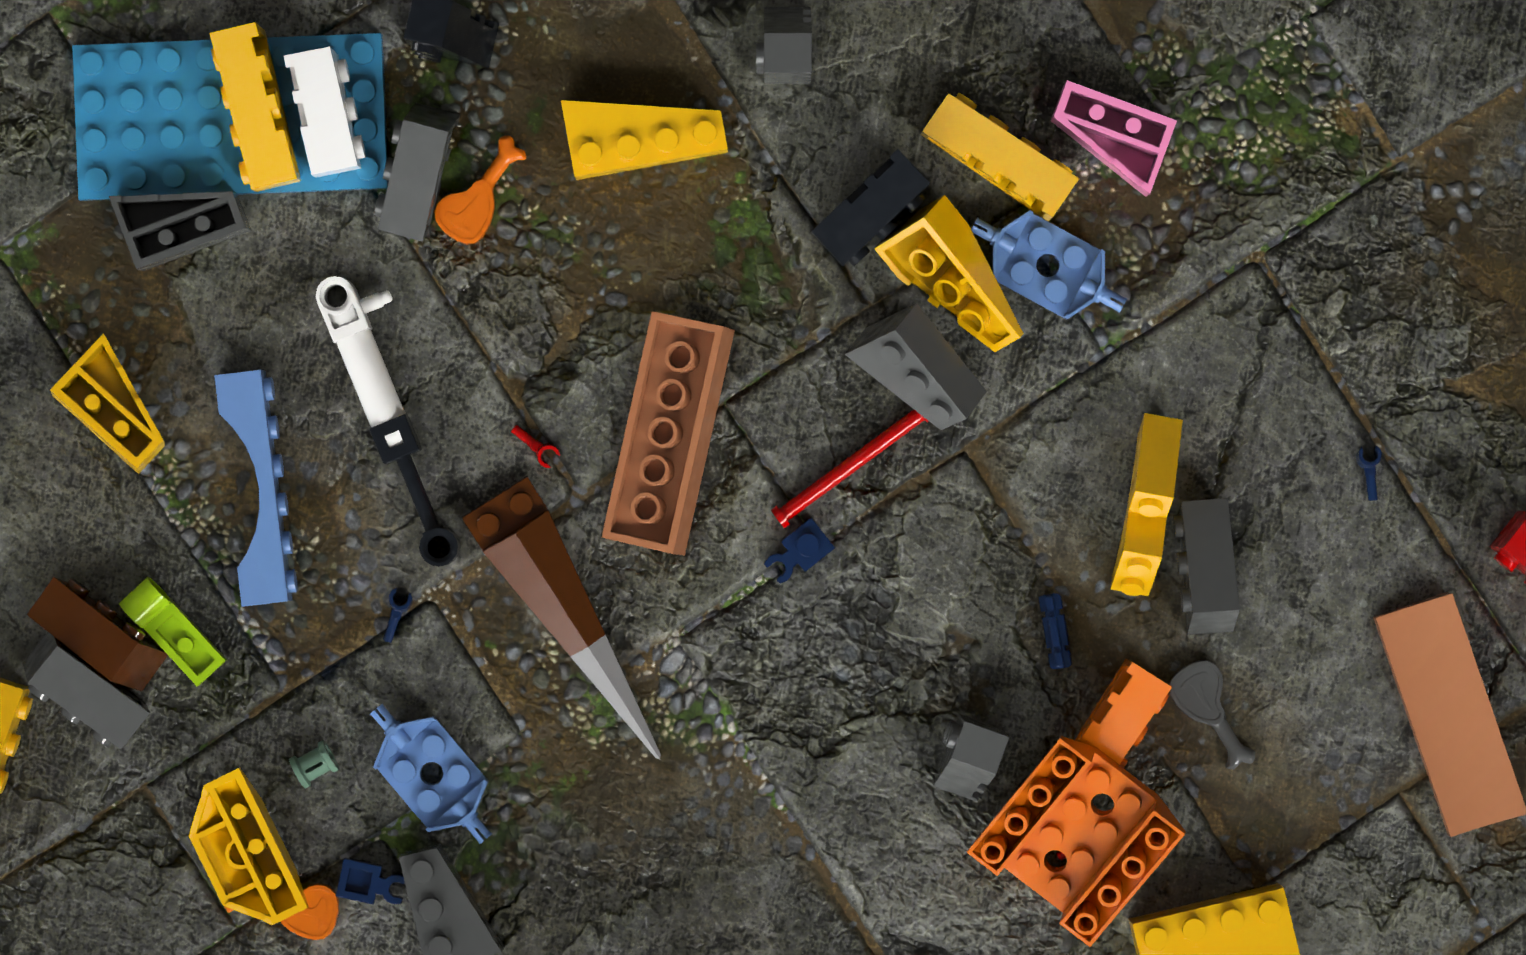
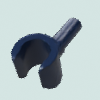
M1376 445L1374 447V462L1365 461L1362 447L1356 455L1357 464L1364 469L1366 476L1368 501L1378 500L1375 466L1380 462L1382 452Z
M397 588L393 589L389 594L392 610L383 637L384 641L392 643L402 613L410 609L413 602L411 593H409L408 601L405 605H396L393 601L398 590Z

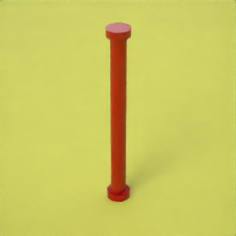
M913 409L782 507L778 508L775 506L771 509V512L783 528H786L790 525L789 520L921 422L925 420L928 423L929 421Z

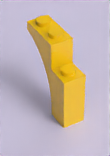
M1144 413L1137 437L1129 499L1110 590L1121 591L1129 596H1149L1162 559L1166 520L1174 499L1183 423L1181 419Z

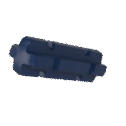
M1060 593L1042 595L1039 597L1041 612L1045 611L1042 623L1046 647L1051 648V653H1048L1049 665L1051 669L1072 666L1071 651L1066 650V645H1069L1065 614H1060V609H1063L1062 596Z

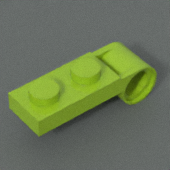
M150 577L143 580L119 602L120 607L128 617L140 628H144L197 687L227 661L224 655Z

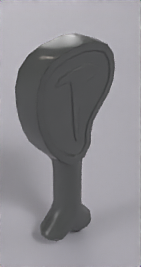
M1199 660L1187 664L1170 678L1168 685L1172 686L1169 695L1174 704L1186 716L1199 723L1213 727L1227 749L1228 759L1225 767L1234 770L1242 762L1253 763L1256 752L1240 743L1226 720L1225 711L1221 706L1220 696L1223 677L1220 669L1213 662Z

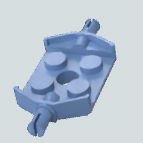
M1031 210L1002 229L999 227L995 228L977 217L974 224L987 232L974 225L971 230L977 236L990 242L989 245L992 246V272L998 283L1066 320L1093 302H1101L1118 311V313L1122 310L1123 306L1111 299L1124 305L1127 298L1111 291L1104 285L1105 251L1103 249L1100 250L1033 214ZM1051 255L1057 260L1058 271L1054 276L1045 277L1038 272L1036 264L1039 257Z
M383 703L370 713L383 728L386 735L373 768L375 770L378 769L427 827V832L462 825L463 828L466 827L479 844L485 838L487 839L492 833L477 817L479 815L477 809L489 780L435 716L402 723L400 720L396 721ZM435 762L441 766L443 777L440 782L431 784L423 779L421 770L424 764Z

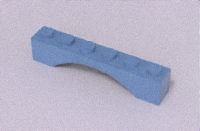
M264 370L214 375L219 414L233 427L245 444L254 464L259 486V514L256 531L246 555L237 568L241 606L291 601L292 593L298 591L295 569L289 570L287 554H293V542L291 532L284 531L283 516H287L289 510L286 492L280 493L278 478L284 477L282 455L275 454L274 439H279V424L277 416H271L269 401L275 400L272 377L266 378V371Z

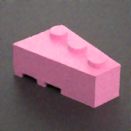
M1068 80L1063 85L1051 118L1052 123L1145 197L1151 193L1177 120Z

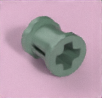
M324 740L317 743V748L301 757L293 756L289 758L293 772L305 789L311 786L312 780L331 770L335 773L340 770L335 756Z

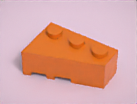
M1125 659L1074 740L1097 747L1117 764L1125 768L1128 760L1124 757L1133 745L1137 747L1149 728L1146 725L1154 713L1158 714L1163 708L1172 686L1134 662Z

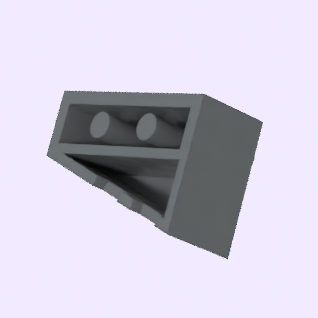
M416 102L403 121L397 120L391 143L397 144L395 157H388L383 173V179L389 181L386 195L380 193L374 216L380 217L378 230L423 242L429 232L440 193V182L445 161H448L451 149L448 148L452 131L455 126H458L461 114Z
M232 191L109 196L137 270L146 271L252 231L238 194Z
M917 303L866 327L845 353L848 358L940 430L967 419L987 392Z
M49 632L45 634L22 663L27 681L30 684L28 687L29 691L44 702H47L49 698L61 706L59 712L72 723L77 725L81 720L92 728L90 734L106 747L112 743L119 749H122L150 714L144 701L124 685L108 680Z
M961 714L958 715L956 722L949 720L942 740L947 749L933 787L977 802L980 793L983 794L986 785L990 784L998 771L1009 736L1003 729Z
M441 844L404 852L399 856L422 955H493L502 953L505 948L504 944L497 937L482 909L477 905Z

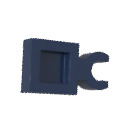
M810 518L781 541L788 551L784 554L771 555L767 558L764 565L769 567L776 561L782 562L786 569L784 574L777 578V581L783 583L791 577L793 567L796 564H799L806 572L835 549V547L813 519Z
M345 857L336 897L374 905L376 895L380 894L391 904H401L404 897L393 895L390 891V886L394 882L405 884L403 874L398 873L392 874L387 878L382 877L383 865Z

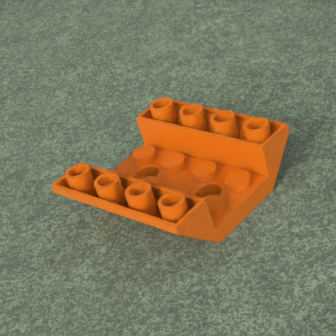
M1061 736L970 846L967 853L996 876L1004 868L1059 909L1063 913L1059 924L1091 947L1182 839L1186 831L1157 793L1097 747ZM1097 794H1106L1112 798L1114 806L1110 810H1100L1095 807L1093 797ZM1052 850L1060 851L1066 856L1067 863L1061 867H1054L1047 861L1046 854Z

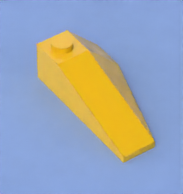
M946 195L941 196L919 210L874 248L899 280L907 286L913 283L930 297L927 301L936 308L940 305L945 307L957 317L959 326L993 352L1016 341L1024 334L969 224Z

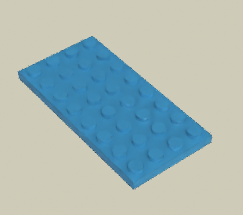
M383 34L267 38L301 181L259 192L251 190L250 184L244 185L241 178L239 162L244 160L240 146L235 147L231 137L229 125L233 124L230 109H226L220 90L223 82L220 71H216L211 53L213 45L211 40L72 45L78 200H110L109 196L227 191L241 195L387 189L389 181L383 179L388 159ZM330 46L338 54L339 60L346 59L350 82H345L344 86L347 98L353 97L355 101L358 120L352 121L354 135L362 136L366 158L359 159L361 169L315 178L311 175L300 129L302 125L297 103H294L292 95L294 86L290 67L286 68L283 56Z

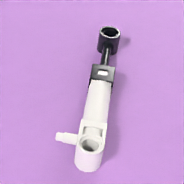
M328 277L317 287V304L333 343H336L371 426L369 430L382 462L390 464L397 461L425 529L420 540V554L424 561L430 565L438 567L448 565L455 561L460 554V539L455 532L445 528L444 525L440 526L411 457L412 454L421 451L422 447L408 414H405L372 334L371 330L373 328L367 316V313L392 302L391 293L386 290L360 299L353 283L342 277ZM334 286L344 287L347 293V299L340 307H332L327 299L329 290ZM436 536H443L450 543V552L444 558L434 556L430 550V543Z

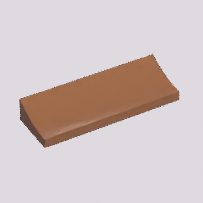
M651 312L601 538L685 556L735 330L715 324Z
M1445 592L1373 617L1448 836L1453 837L1490 824L1526 815V806L1453 593Z

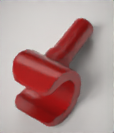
M518 425L512 429L511 433L536 453L537 461L541 466L551 468L548 463L542 461L541 455L543 451L551 449L560 456L559 450L552 444H542Z

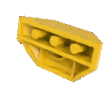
M239 767L205 784L188 836L222 905L263 920L271 925L307 909L308 903L296 867L262 798Z

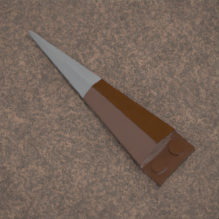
M528 476L462 516L464 523L487 558L653 756L660 760L661 753L600 624L549 509Z

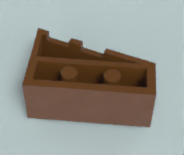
M53 577L27 615L111 682L143 691L167 658L166 652L145 637L146 634L129 622L125 623L116 616L118 612L101 600L96 602L87 596L90 590L77 580L70 578L66 582Z

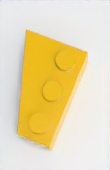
M103 333L50 391L58 402L139 474L165 447L164 440Z

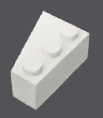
M330 46L283 56L286 68L290 67L294 86L292 95L294 103H297L302 125L300 129L311 175L317 178L361 169L359 159L366 158L362 136L354 135L352 121L358 120L354 98H347L344 83L350 82L346 59L339 60L338 54Z

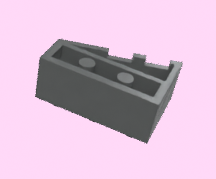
M764 7V43H756V74H764V84H811V7Z
M1228 498L1182 501L1179 515H1173L1174 537L1180 538L1181 552H1177L1176 558L1178 575H1183L1184 589L1180 590L1182 612L1186 613L1187 635L1233 632L1240 612Z

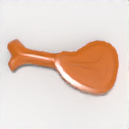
M509 135L499 138L498 154L481 178L476 180L466 191L445 196L438 202L434 213L437 225L446 235L457 242L466 245L475 244L483 238L494 215L495 184L509 164L517 160H525L527 157L525 150L515 147L514 139Z
M317 883L303 889L308 908L280 921L291 932L313 940L328 937L336 926L339 914V898L336 897V891L326 884ZM225 907L228 913L233 911V909Z

